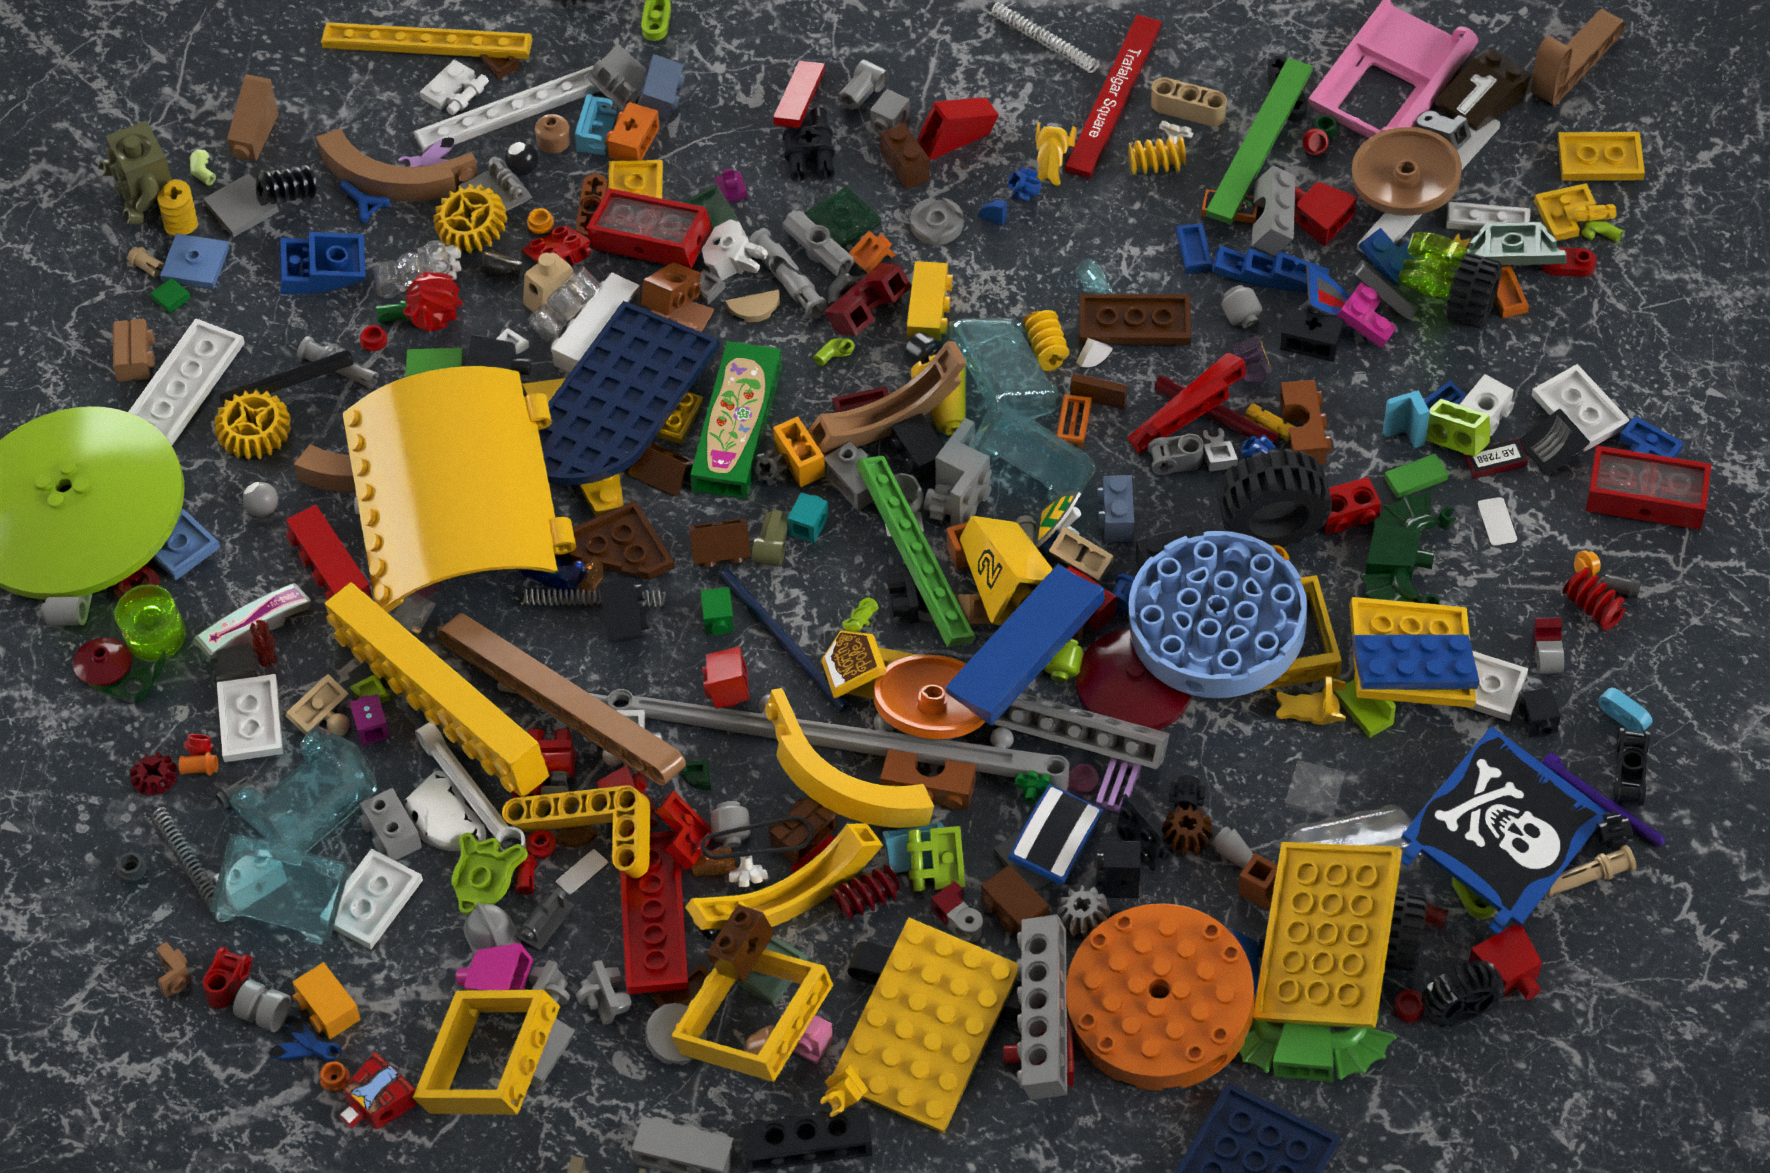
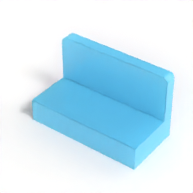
M1419 390L1388 399L1383 425L1385 437L1406 432L1414 449L1425 446L1430 411Z
M942 822L930 823L929 826L901 828L882 832L889 865L894 873L912 869L910 852H907L906 843L909 842L908 830L920 829L921 841H930L929 828L944 827ZM931 850L922 851L924 868L932 867Z

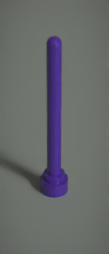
M1552 752L1544 758L1542 764L1608 813L1617 811V814H1621L1622 818L1627 817L1629 819L1632 830L1655 846L1660 847L1664 845L1665 838L1566 770L1564 768L1565 765L1561 763V758Z

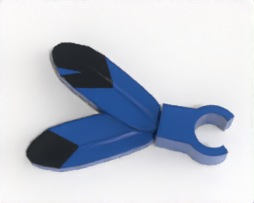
M288 1016L285 1019L287 1030L297 1042L278 1044L269 1050L270 1057L277 1060L297 1059L314 1054L315 1057L323 1059L327 1063L335 1061L334 1056H328L329 1053L336 1051L342 1054V1050L337 1043H326L317 1040L304 1022L294 1016Z

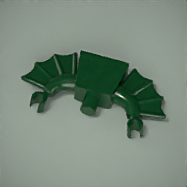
M1429 492L1420 496L1403 495V498L1397 503L1384 505L1382 514L1372 520V524L1375 526L1366 563L1365 574L1360 575V578L1366 585L1365 596L1370 599L1438 605L1440 600L1436 595L1427 594L1422 597L1421 593L1410 584V581H1412L1415 566L1432 569L1435 553L1418 550L1420 533L1434 528L1435 525L1444 530L1450 529L1456 521V518H1449L1454 509L1444 507L1439 516L1433 517L1431 514V495Z

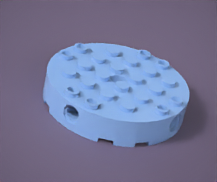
M1229 531L1204 532L1203 536L1187 539V536H1184L1165 545L1164 550L1154 558L1150 557L1143 564L1133 581L1129 595V623L1134 649L1144 666L1156 678L1181 692L1206 698H1229L1254 692L1269 685L1286 672L1297 658L1304 643L1307 602L1301 577L1288 559L1285 560L1275 552L1273 546L1255 537Z

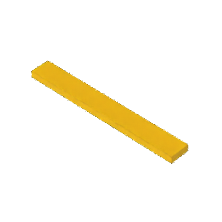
M326 23L321 44L322 48L473 57L487 54L491 58H508V56H513L516 59H528L533 39L532 34Z

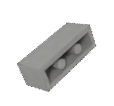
M642 1116L631 1151L633 1164L670 1173H729L735 1154L734 1138L721 1131H713L711 1133L699 1130L691 1124H683L681 1126L669 1123L661 1117L647 1118Z

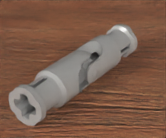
M761 228L755 231L750 236L749 242L762 246L768 252L766 259L762 260V262L783 283V286L794 301L800 303L805 308V314L809 318L822 314L827 307V300L816 293L813 283L807 276L799 272L798 266L779 243L773 241L768 229Z

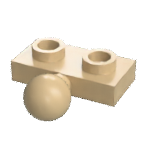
M327 674L291 707L285 716L306 736L323 720L327 722V730L331 735L343 736L350 729V721L344 714H335L333 711L348 698L349 693Z

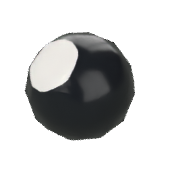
M517 142L512 144L506 151L505 163L508 169L516 175L530 174L538 165L539 156L531 144Z

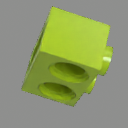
M1440 399L1429 409L1430 415L1426 441L1474 457L1490 443V414Z

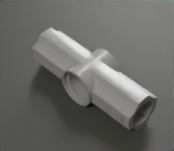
M794 210L787 215V218L782 223L783 229L806 249L807 256L811 260L820 261L836 276L849 272L854 264V258L830 238L829 230L826 227L816 225L801 211Z

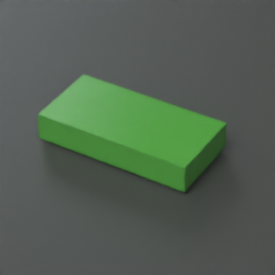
M1435 453L1385 472L1384 479L1395 497L1399 499L1403 495H1409L1447 481L1449 474Z

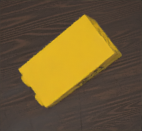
M971 516L959 538L989 621L992 624L1003 625L1053 570L1017 522Z

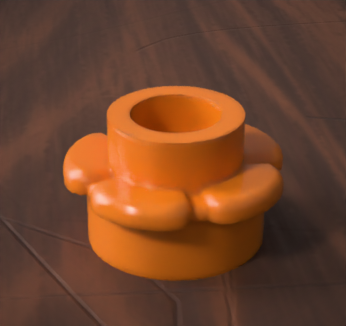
M328 1062L320 1071V1084L326 1090H342L350 1079L349 1070L345 1069L340 1062Z

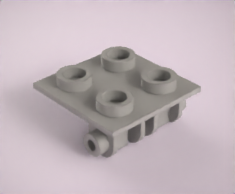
M617 44L602 60H599L593 66V69L585 78L608 99L612 100L619 109L624 111L628 102L635 103L639 99L646 68Z
M497 157L489 159L488 171L459 185L463 189H467L469 184L474 186V188L480 184L485 189L490 187L494 194L497 193L500 196L506 211L533 198L518 177L508 169L506 163Z

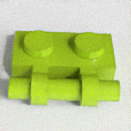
M960 826L929 828L930 841H921L920 829L908 830L909 842L906 843L907 852H910L912 869L909 870V879H913V891L926 890L925 878H934L935 890L944 889L953 881H956L960 887H966ZM931 850L933 868H924L922 851Z

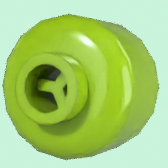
M1071 638L1045 666L1044 670L1051 675L1050 678L1052 680L1067 682L1068 678H1074L1080 673L1084 651L1078 646L1079 643L1075 639Z

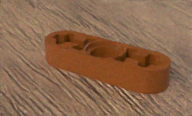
M600 174L588 175L582 184L576 231L588 239L590 238L586 227L595 211L588 212L585 208L589 205L599 206L608 190L607 180ZM594 186H597L596 195H592Z

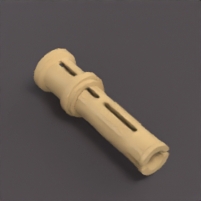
M1623 845L1618 851L1607 855L1603 853L1598 854L1595 857V861L1562 872L1547 891V895L1551 897L1599 878L1610 880L1613 878V875L1626 870L1630 872L1635 871L1637 866L1632 850L1628 845Z

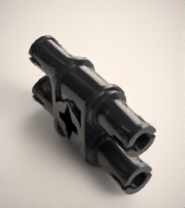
M817 107L810 111L812 126H800V128L785 127L782 134L786 148L784 156L790 164V177L793 181H798V172L800 173V181L807 178L806 162L816 161L817 175L820 179H825V170L827 179L832 178L835 174L832 158L835 155V148L832 146L833 131L828 126L825 108L819 107L820 116H818Z

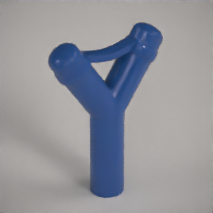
M343 180L340 183V189L357 202L358 217L362 223H367L369 217L376 210L390 206L389 198L364 195L347 180ZM368 205L374 206L370 211H368Z

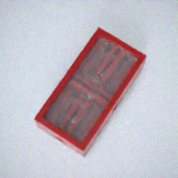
M608 188L586 227L594 250L666 265L675 262L692 269L713 230L706 207Z
M1596 445L1586 511L1701 530L1706 511L1712 464Z

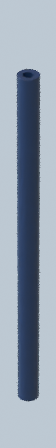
M724 569L720 573L723 581L841 712L846 711L850 706L848 701L843 696L833 697L828 679L729 569Z

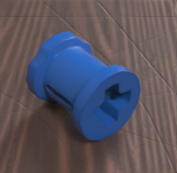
M1122 573L1116 577V585L1111 592L1117 596V600H1120L1115 605L1117 612H1127L1129 609V595L1135 578L1128 574Z

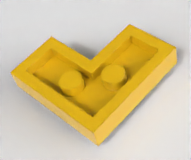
M1587 183L1535 194L1534 203L1548 233L1556 241L1579 236L1580 229L1577 223L1570 219V209L1572 207L1596 205Z

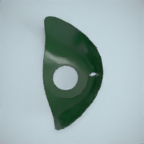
M166 650L163 651L157 663L147 668L129 672L122 679L111 685L98 686L89 682L88 685L122 702L133 704L142 702L149 697L155 688L165 664ZM134 678L141 680L143 688L138 693L131 694L126 692L124 687L128 680Z

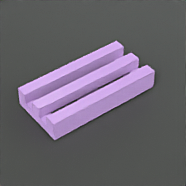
M1111 757L1096 799V806L1120 813L1121 803L1119 806L1115 802L1127 768L1132 769L1124 794L1126 793L1130 798L1141 765ZM1116 766H1121L1109 801L1105 802L1104 800Z

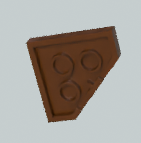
M636 500L573 528L576 548L567 553L572 562L648 580L675 568L673 559Z

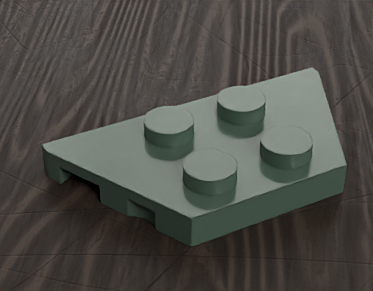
M1542 222L1485 223L1479 230L1480 233L1469 242V249L1466 253L1461 252L1459 254V263L1469 252L1500 261L1501 266L1567 264L1565 250H1559L1556 239L1547 233V228Z

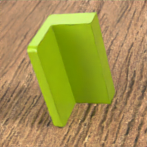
M1355 676L1354 680L1345 685V689L1335 691L1334 694L1337 696L1341 706L1369 738L1393 725L1396 710L1395 703L1389 700L1357 698Z

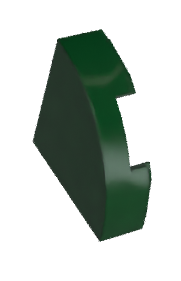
M708 759L686 762V767L680 771L682 778L694 788L711 790Z

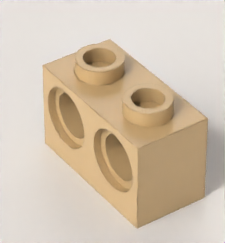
M1064 526L1049 549L1053 557L1069 566H1074L1099 584L1102 583L1115 562L1112 554Z

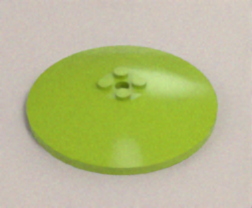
M76 407L59 410L33 419L0 440V588L23 597L46 600L48 597L85 596L119 583L149 562L162 548L174 530L182 510L185 492L182 467L175 450L162 432L143 418L126 411L107 407ZM71 485L68 491L59 492L61 487Z

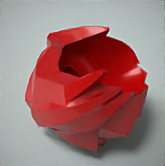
M426 271L417 275L416 279L412 281L406 291L407 306L403 311L404 315L416 327L424 329L429 333L430 331L442 330L448 327L447 322L457 319L456 310L463 303L457 297L459 287L457 283L452 281L453 276Z

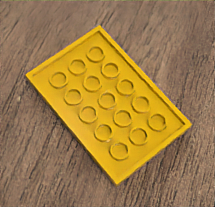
M1281 842L1253 1018L1256 1021L1376 1029L1402 850L1399 846Z
M908 917L834 1073L850 1065L868 1089L864 1096L861 1097L862 1099L944 1134L1019 976L1017 963Z

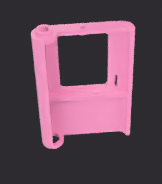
M1382 0L1308 98L1309 104L1316 112L1332 116L1337 123L1367 138L1388 129L1400 127L1416 128L1418 126V116L1429 111L1437 97L1442 93L1478 44L1477 35L1467 27H1458L1451 35L1393 6L1390 0ZM1371 65L1377 66L1415 86L1413 92L1390 123L1381 130L1338 109Z

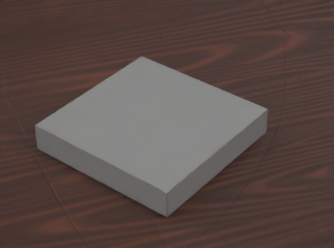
M249 173L203 199L205 206L233 238L279 212L278 205L271 204L269 200L265 206L259 204L256 196V180Z

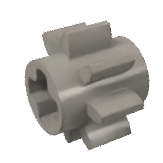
M938 484V486H935V490L928 489L924 501V509L931 511L929 518L943 521L946 515H950L951 486Z

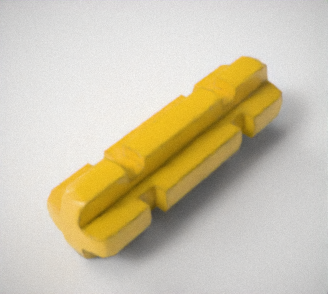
M1613 204L1572 207L1570 209V219L1573 222L1614 219L1617 216L1616 206Z
M1254 403L1250 404L1246 410L1245 417L1255 422L1258 421V424L1278 434L1280 433V437L1288 441L1289 428L1295 427L1288 422L1284 424L1285 420L1267 410L1261 411L1262 407Z

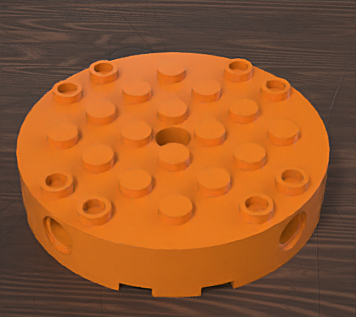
M1160 903L1147 904L1124 910L1108 918L1097 926L1079 946L1069 967L1066 981L1069 1018L1072 1022L1075 1039L1081 1050L1104 1074L1116 1081L1121 1080L1136 1085V1088L1163 1091V1088L1178 1086L1186 1088L1212 1077L1227 1066L1238 1054L1245 1043V1038L1253 1023L1255 1006L1253 975L1250 963L1241 944L1216 919L1186 906ZM1156 995H1157V996H1160V995L1166 996L1165 998H1162V999L1155 998Z

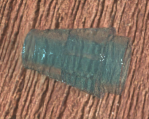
M1088 258L1075 268L1077 280L1093 294H1110L1112 292L1098 261Z

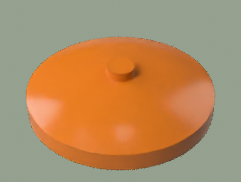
M930 654L908 656L887 665V673L876 678L873 695L876 710L887 723L904 733L926 739H951L967 735L977 730L986 722L946 693L945 687L966 665V663L960 660Z

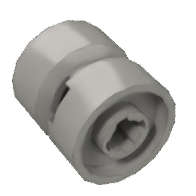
M249 979L241 986L233 1005V1014L251 1023L256 1020L258 1026L276 1032L281 1028L289 1014L291 997L275 989L268 990L264 984Z

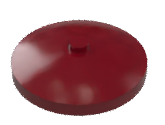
M1130 629L1112 632L1095 641L1084 652L1080 673L1076 675V691L1084 710L1156 730L1166 728L1178 720L1186 711L1192 699V695L1166 685L1144 666L1134 649Z

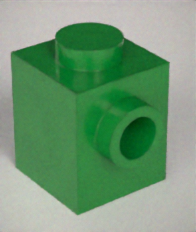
M730 587L701 590L705 635H724L734 632Z

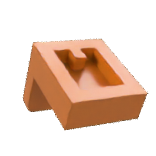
M868 231L849 252L854 261L867 273H870L886 255H889L891 258L896 255L889 248L892 243L881 233L876 237L871 231Z

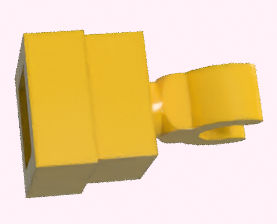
M848 1065L826 1079L825 1083L829 1088L825 1092L826 1096L821 1098L820 1103L829 1102L831 1104L832 1112L830 1116L833 1117L844 1111L845 1108L858 1102L868 1089L853 1068Z

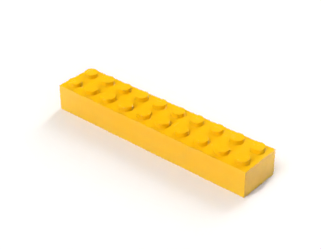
M352 582L324 603L329 614L326 618L335 629L333 636L342 647L348 646L359 662L363 663L365 661L369 664L371 671L379 679L384 677L390 688L397 695L402 693L414 710L420 709L424 712L426 719L435 726L439 725L443 729L445 736L452 743L457 741L462 745L463 751L470 759H478L483 769L490 776L495 774L508 792L514 791L520 797H525L549 777L539 743Z

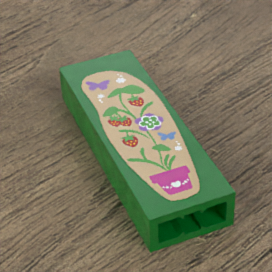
M726 341L690 474L692 492L748 499L755 472L752 467L757 465L758 460L756 456L760 453L782 369L781 349L771 346H757L743 342Z

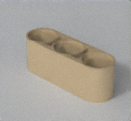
M1158 78L1152 83L1151 106L1154 111L1208 126H1219L1224 123L1227 98L1222 92L1170 78Z

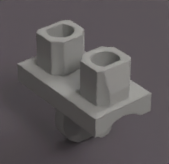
M548 960L545 967L534 966L529 974V981L533 986L532 990H545L557 1004H567L570 999L569 993L565 990L568 985L566 982L568 979L558 970L557 962Z
M602 960L594 961L592 963L593 971L585 980L581 981L582 988L577 992L576 998L579 1004H589L591 1010L597 1009L603 1025L611 1024L615 1015L628 1012L631 1006V999L627 992L614 993L613 988H618L622 982L618 967L605 968Z

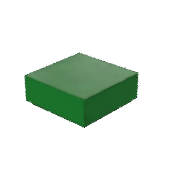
M170 278L150 293L152 300L169 314L190 299L189 292L173 278Z

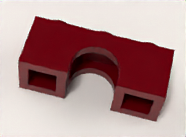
M880 263L824 312L837 334L857 336L875 320L870 312L872 309L884 303L896 302L912 286L900 264Z

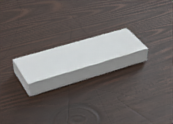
M1448 202L1446 229L1479 231L1485 223L1530 222V208Z

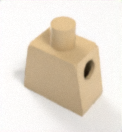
M556 253L540 255L539 263L529 269L524 275L523 304L540 319L545 318L580 291L573 268Z

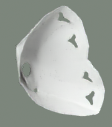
M433 772L405 799L406 812L419 832L420 839L425 843L446 851H461L458 843L460 836L464 833H473L475 828L477 829L476 836L478 841L486 840L485 825L481 823L475 812L465 804L463 795L445 772ZM450 786H452V792H454L455 796L447 791ZM413 811H416L418 813V820L416 823L412 818ZM464 814H467L468 819H470L472 822L464 820Z

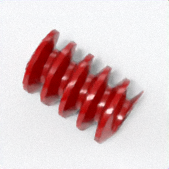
M1586 567L1567 581L1562 594H1567V598L1570 601H1575V605L1583 609L1587 616H1592V620L1595 623H1600L1603 630H1609L1624 616L1626 610L1621 606L1625 600L1623 597L1613 600L1616 591L1611 589L1605 593L1608 584L1602 582L1597 586L1599 576L1593 575L1588 578L1591 569Z

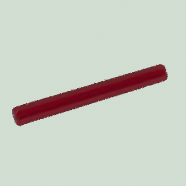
M1160 375L1154 384L1156 391L1172 399L1186 388L1164 375ZM1221 404L1204 414L1249 438L1256 436L1259 439L1262 435H1265L1275 446L1280 439L1278 433Z

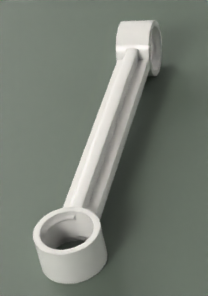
M429 722L415 730L416 737L422 748L429 756L432 755L492 835L500 843L508 838H517L526 849L524 833L519 828L509 827L448 748L438 728Z

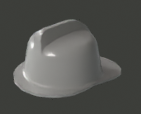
M479 902L465 920L463 930L473 954L480 949L521 943V940L515 937L517 930L510 916L498 906L492 904L483 905Z

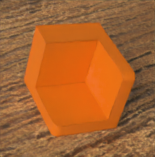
M968 522L946 528L947 550L956 570L969 567L959 540Z

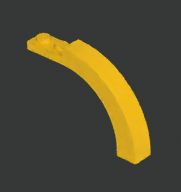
M783 689L771 690L769 702L765 705V712L768 720H772L774 724L776 738L779 742L776 757L790 779L803 792L833 812L859 822L894 828L929 826L934 805L924 784L884 786L865 782L839 771L820 757L809 744Z
M867 823L846 824L838 836L818 856L787 878L764 889L744 895L693 898L685 908L692 916L694 923L701 930L723 928L738 904L763 912L771 927H774L806 912L832 895L831 888L834 887L838 890L841 883H847L875 856L883 844Z

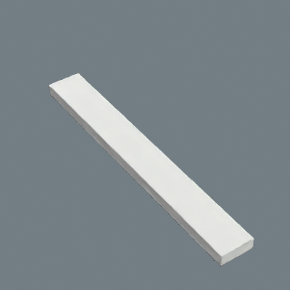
M593 66L414 131L415 139L424 154L431 146L443 138H454L455 145L583 98L587 94L599 92L600 90L585 78L593 69Z
M1494 119L1478 131H1474L1469 127L1471 138L1457 150L1461 159L1462 169L1500 128L1498 120ZM1384 213L1357 243V250L1362 252L1358 247L1359 244L1380 228L1396 244L1422 214L1401 216Z

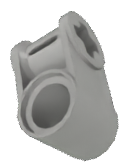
M1196 434L1167 438L1160 437L1148 444V451L1152 454L1154 461L1152 463V470L1157 475L1193 471L1200 468L1203 464V441Z

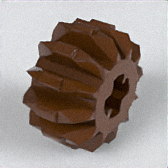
M1190 804L1187 810H1183L1178 805L1175 813L1168 811L1166 821L1162 823L1163 839L1171 845L1172 853L1180 849L1184 857L1188 851H1192L1197 856L1200 848L1207 849L1209 840L1213 837L1212 821L1209 816H1204L1202 808L1193 811V807Z

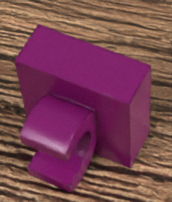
M733 168L722 170L723 175L714 177L721 204L748 198L740 171L734 173Z

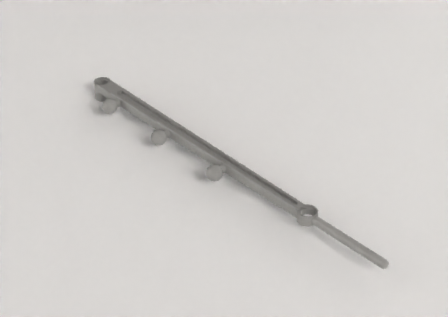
M498 682L497 688L499 691L516 693ZM625 689L613 690L608 696L589 693L614 710H644L645 718L777 739L772 720H768L765 712V705L769 702L770 694L761 697L759 700L758 709L760 713L634 696ZM618 700L628 702L624 707H615L613 705ZM879 713L874 718L876 730L797 719L804 736L811 745L885 757L888 749L916 753L918 754V762L945 766L946 760L949 759L976 764L977 772L1016 778L1018 773L1028 776V770H1033L1038 773V777L1042 774L1049 775L1051 777L1049 783L1057 788L1066 791L1069 787V762L1065 757L1008 749L1013 744L1014 736L1005 727H999L992 732L990 736L992 747L894 733L892 731L895 728L887 723Z

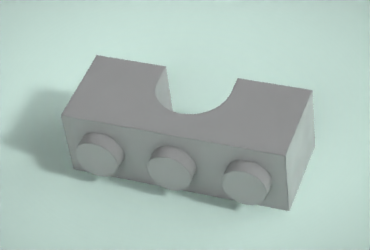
M1272 166L1254 182V204L1265 209L1261 217L1253 224L1252 246L1275 256L1278 251H1281L1294 239L1295 175Z

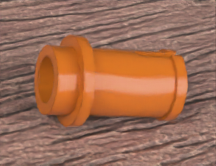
M206 752L205 755L180 756V774L206 773L207 776H211L212 773H217V755Z

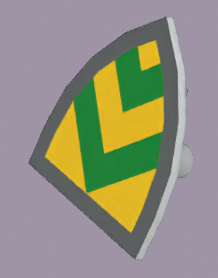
M1074 490L1064 492L1039 511L1034 542L1036 548L1041 546L1056 530L1060 533L1063 526L1079 535V532L1070 525L1081 516V511L1074 507L1081 495L1080 492Z

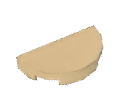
M779 290L725 300L726 308L732 316L735 315L743 318L745 322H760L771 317V313L779 306Z

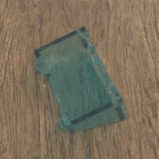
M966 318L950 322V341H956L968 369L983 394V405L992 411V418L989 419V424L994 433L1056 411V399L1059 398L1058 389L1054 383L1049 382L1025 339V332L1020 322H1016L1013 318Z
M318 725L307 733L301 741L300 751L305 762L264 797H262L258 790L248 787L240 790L229 799L234 810L281 852L292 858H300L357 810L361 806V802L368 800L374 794L377 787L376 778L358 746Z
M232 834L228 840L209 910L216 912L215 917L223 920L233 921L234 916L240 917L242 915L299 930L302 934L306 935V941L322 945L323 941L330 942L351 865L256 838Z

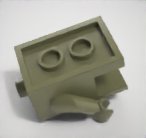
M147 121L107 135L108 147L104 149L108 160H100L98 162V169H104L102 176H113L114 180L118 181L114 183L119 198L124 197L126 200L124 202L123 217L129 218L127 224H144L143 211L149 209L152 203L157 200L160 190L167 182L172 180L166 156Z

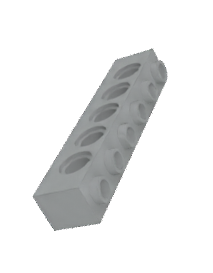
M1021 693L994 723V725L1153 769H1158L1163 763L1170 733L1025 693Z
M1057 914L1022 919V932H1018L1017 935L1018 945L1022 951V959H1018L1017 962L1018 973L1022 978V986H1019L1017 989L1020 1005H1022V1014H1018L1017 1017L1018 1028L1022 1033V1042H1018L1017 1045L1018 1056L1022 1061V1070H1018L1017 1078L1020 1089L1025 1090L1030 1100L1067 1095L1066 928ZM1045 1060L1044 1063L1037 1065L1040 1061Z

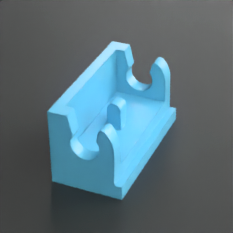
M591 94L586 95L575 132L577 152L606 155L608 146L605 144L606 136L610 130L613 131L617 110L606 109L602 106L612 107V100L593 97Z

